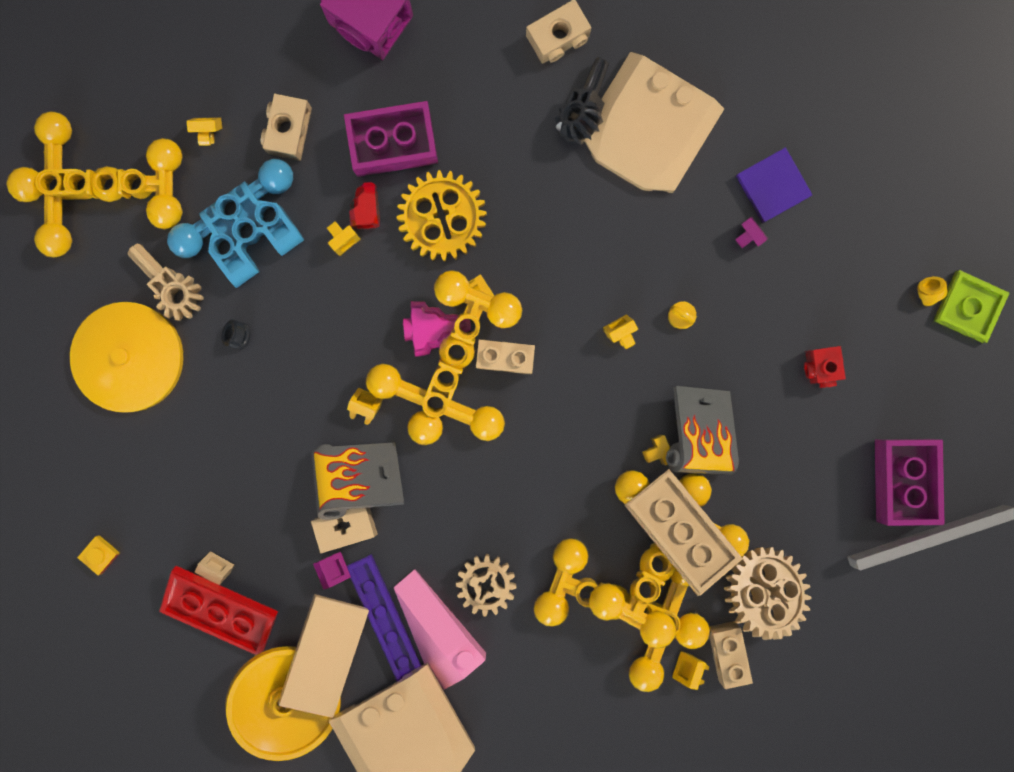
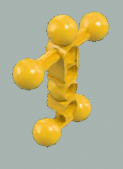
M52 111L41 114L36 119L34 126L36 136L44 144V170L38 173L33 168H17L8 175L6 182L8 192L20 202H32L44 194V224L36 231L34 241L38 250L47 257L54 258L65 255L71 248V234L62 225V200L95 198L112 202L122 197L130 199L131 196L144 199L150 196L152 192H156V196L147 204L146 213L151 224L161 229L176 226L181 221L183 213L181 204L173 197V172L180 167L183 158L181 149L175 142L161 138L154 140L148 146L146 151L147 162L151 169L156 171V176H146L136 169L124 171L123 169L108 166L99 168L95 172L86 170V173L78 169H62V146L71 139L72 128L64 115ZM140 178L141 185L136 190H133L132 184L134 180ZM57 179V186L50 190V183ZM85 179L84 187L78 190V182ZM113 179L112 187L105 190L106 181Z
M447 271L439 275L435 281L434 292L436 298L445 306L454 307L462 303L467 304L465 311L457 317L454 326L455 330L452 329L450 335L444 338L440 344L439 366L433 374L428 389L425 390L401 380L397 369L387 364L374 366L366 377L367 389L376 398L387 399L396 395L423 407L424 411H419L412 415L407 427L412 440L421 445L433 444L440 438L443 425L439 417L442 415L470 425L472 433L480 440L490 441L501 435L504 430L505 421L499 410L490 406L480 407L475 410L451 399L458 384L459 374H462L463 368L469 365L474 358L475 337L480 330L479 319L482 312H487L488 319L496 327L510 328L518 323L523 311L520 301L514 295L504 292L490 296L471 288L467 278L460 272ZM463 319H471L476 327L472 332L467 333L461 330L459 323ZM453 345H460L463 347L465 354L460 358H454L450 355L449 348ZM442 371H449L453 374L454 380L446 384L440 381L438 375ZM434 396L439 397L443 401V406L437 409L432 408L428 400Z
M626 471L616 481V495L619 500L627 504L650 484L641 472ZM690 473L679 480L700 507L706 505L711 497L712 489L709 481L703 475ZM733 524L722 527L716 525L739 555L743 557L749 547L747 533L740 526ZM653 543L650 549L646 550L641 556V571L637 572L636 576L639 578L634 580L629 590L632 598L629 604L625 602L622 591L609 583L595 587L591 592L589 604L593 614L599 619L607 621L619 618L640 630V635L647 645L657 649L668 646L675 638L676 627L674 621L666 613L655 611L646 614L644 611L648 603L658 599L661 592L660 587L664 586L665 581L669 580L674 574L675 567L659 547ZM654 557L659 558L663 563V569L660 573L656 572L652 567ZM643 582L647 583L651 588L648 598H644L639 592V587Z
M566 539L557 544L553 553L557 571L550 590L541 594L535 601V617L545 626L553 627L560 625L567 618L569 605L565 598L566 594L575 596L580 605L590 607L589 598H582L580 591L585 586H591L594 589L599 586L591 578H582L580 580L572 578L573 574L585 568L589 556L585 545L576 539ZM675 568L674 574L670 577L672 582L663 605L656 602L648 603L646 614L660 611L672 616L676 627L675 637L679 644L685 648L697 649L703 646L709 639V625L698 614L690 613L678 618L677 614L689 584ZM615 585L622 591L625 602L629 604L632 598L630 593L622 586ZM648 645L645 655L632 663L629 670V678L635 688L643 692H651L658 689L662 684L664 669L660 660L665 647L656 649Z

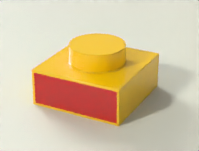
M98 535L94 537L77 558L99 576L104 573L120 552Z

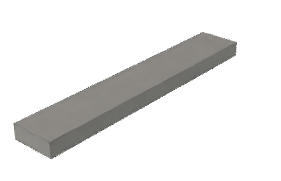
M1001 505L847 556L850 566L863 570L1014 520V507Z

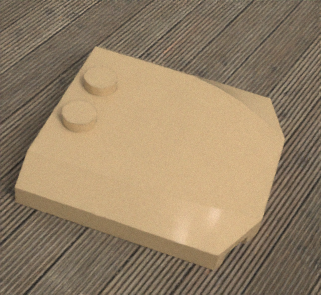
M630 52L602 98V101L605 103L601 114L604 122L598 126L600 132H594L591 135V140L586 138L584 142L591 151L595 162L639 189L673 193L724 108L713 97L647 57Z
M428 663L409 672L398 682L356 706L353 704L329 719V723L357 772H461L475 751L474 744Z

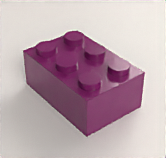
M428 101L344 114L352 168L357 177L438 164Z
M875 439L876 522L887 526L945 525L943 440Z

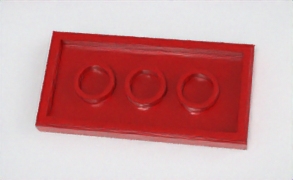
M175 566L171 571L159 611L255 655L264 651L278 611L178 566Z

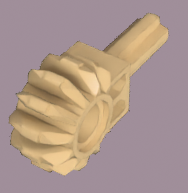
M137 243L129 248L128 256L151 279L147 285L155 293L153 295L154 298L162 300L156 307L158 310H164L165 317L171 318L174 316L175 320L181 321L183 316L189 319L193 318L191 309L201 310V307L196 305V301H202L204 297L196 294L200 291L201 286L193 284L194 278L187 276L184 279L183 274H176L174 270L167 267L162 268L141 244ZM182 290L184 298L180 303L176 304L174 296L178 291Z

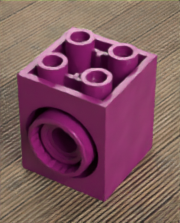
M320 0V6L329 25L334 27L348 42L363 51L371 52L381 60H384L413 17L410 0Z

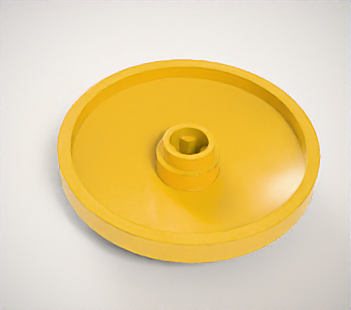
M132 302L112 303L94 311L79 326L71 344L70 366L79 389L93 403L115 412H137L160 403L174 389L182 372L183 347L175 327L157 310Z
M277 647L257 654L239 669L227 692L226 717L234 739L247 752L265 760L283 761L303 756L320 745L333 729L329 723L331 717L282 707L278 704L296 647ZM341 696L334 715L340 711Z

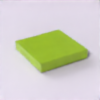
M961 270L955 271L947 289L948 293L942 300L933 321L981 343H987L1009 296V292Z

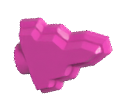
M411 301L410 318L403 319L405 341L413 342L414 354L417 357L430 354L432 348L440 347L443 339L450 335L452 329L455 330V321L459 315L444 314L440 308L428 307L426 302ZM463 319L459 323L462 331L468 332L471 330L469 319Z

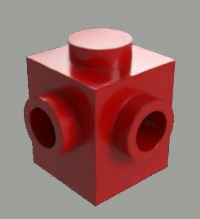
M841 346L805 351L807 362L804 363V372L806 378L810 379V384L819 383L820 388L837 386V380L846 379Z

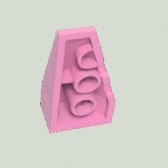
M415 569L394 586L395 593L424 664H429L444 690L463 680L486 660V652Z

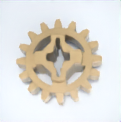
M489 554L485 555L484 561H480V558L475 556V564L472 565L466 561L464 565L467 571L459 570L458 575L463 580L456 581V587L462 588L457 596L458 598H466L463 606L467 607L471 604L473 606V614L478 609H481L483 616H487L488 610L492 609L493 613L497 615L498 606L506 609L508 605L505 600L514 599V595L509 590L516 589V583L509 580L513 579L515 574L514 572H506L509 564L505 563L501 566L499 564L500 557L498 556L494 561H490ZM488 567L487 571L480 574L474 572L479 568ZM498 572L504 579L505 587L499 584L496 579ZM491 575V586L493 588L488 587L481 595L482 584L479 582L484 583ZM467 583L474 587L476 592L475 598L469 593ZM493 596L498 598L493 602L484 603L486 599Z

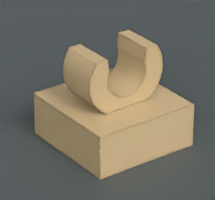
M210 551L198 563L195 573L220 585L231 573L234 564Z

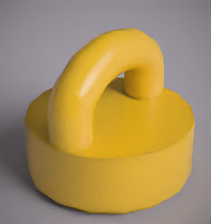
M927 277L921 280L917 286L919 298L924 306L936 304L944 299L948 293L946 281L940 277Z
M685 301L674 304L668 312L670 324L677 329H686L692 326L697 317L694 306Z

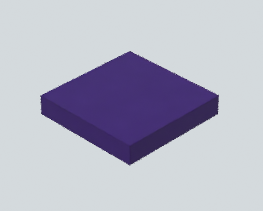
M786 147L736 175L762 223L812 196L810 189Z

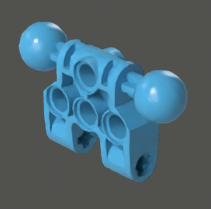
M271 159L264 162L259 169L258 179L248 185L244 181L229 193L220 196L216 202L199 213L202 219L195 224L180 223L174 226L167 237L170 251L178 257L191 258L202 249L203 238L212 233L208 250L209 254L228 280L236 288L241 286L260 272L246 251L248 245L257 243L263 235H266L277 252L283 256L304 241L303 236L280 205L259 200L268 192L271 194H281L291 187L293 182L291 167L280 159ZM229 202L236 203L237 209L232 215H226L225 206ZM269 208L275 209V219L271 222H265L263 219L264 212ZM251 224L253 227L252 235L249 238H243L241 235L242 227ZM224 240H228L230 250L222 255L219 252V244Z

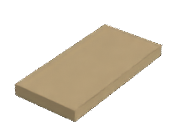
M670 469L665 471L624 505L698 596L702 595L743 559Z
M314 594L278 701L279 706L326 717H334L369 612L368 608Z

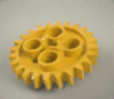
M438 170L437 178L433 179L431 174L427 172V181L423 182L417 177L416 180L419 186L415 188L409 184L408 188L411 194L401 195L406 204H399L397 206L399 210L404 212V214L397 216V220L405 222V224L399 227V231L408 232L403 238L404 241H414L411 245L413 251L421 247L420 255L422 257L431 252V259L434 261L437 254H441L443 261L446 262L447 254L451 253L456 260L457 251L461 250L462 253L467 254L465 247L467 244L474 248L476 247L473 237L482 238L481 232L477 229L486 228V223L479 220V218L487 216L486 211L479 210V208L485 205L484 200H476L480 195V191H470L473 186L471 181L463 185V175L453 180L452 171H449L447 177L443 178L441 171ZM434 193L438 194L444 214H448L446 215V221L451 233V239L446 238L441 221L437 218L438 211L433 199ZM448 193H455L459 198L455 204L448 205L443 201L444 196ZM423 201L432 204L431 210L425 214L417 211L418 205ZM464 219L467 222L466 228L463 231H455L452 229L454 220ZM431 227H436L441 231L440 236L435 240L426 238V231Z

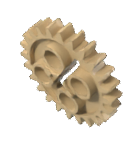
M761 547L754 549V551H747L745 556L742 557L743 559L731 569L734 575L726 576V579L731 582V586L724 587V590L731 592V597L726 598L725 602L733 603L734 605L729 610V613L738 614L735 623H744V632L752 631V637L762 636L763 640H771L772 638L775 640L782 639L783 636H791V630L800 629L798 622L806 621L802 612L810 611V608L804 604L805 600L811 599V596L806 595L804 590L810 588V585L802 583V580L807 575L798 574L797 571L801 565H791L792 556L783 557V550L774 551L773 547L765 549ZM762 569L765 571V578L763 577ZM749 592L752 593V596H753V600H752V601L750 600ZM771 608H772V610H773V612H774V617H773V618H772V616H771Z

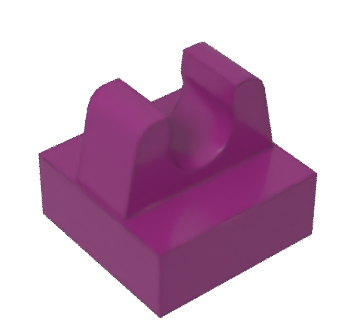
M750 217L741 224L746 231L735 239L743 248L752 240L760 246L768 240V237L754 219Z
M341 551L313 563L323 590L351 577Z

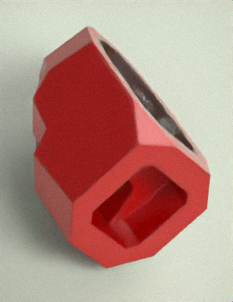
M372 182L364 183L358 187L355 198L350 203L351 210L349 215L352 229L380 227L377 187Z

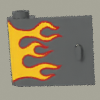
M684 386L673 387L679 442L673 444L666 454V462L671 471L718 475L734 474L738 468L739 457L730 391Z
M395 442L346 446L325 444L318 446L311 453L317 515L320 519L333 520L341 518L346 514L347 509L404 504Z

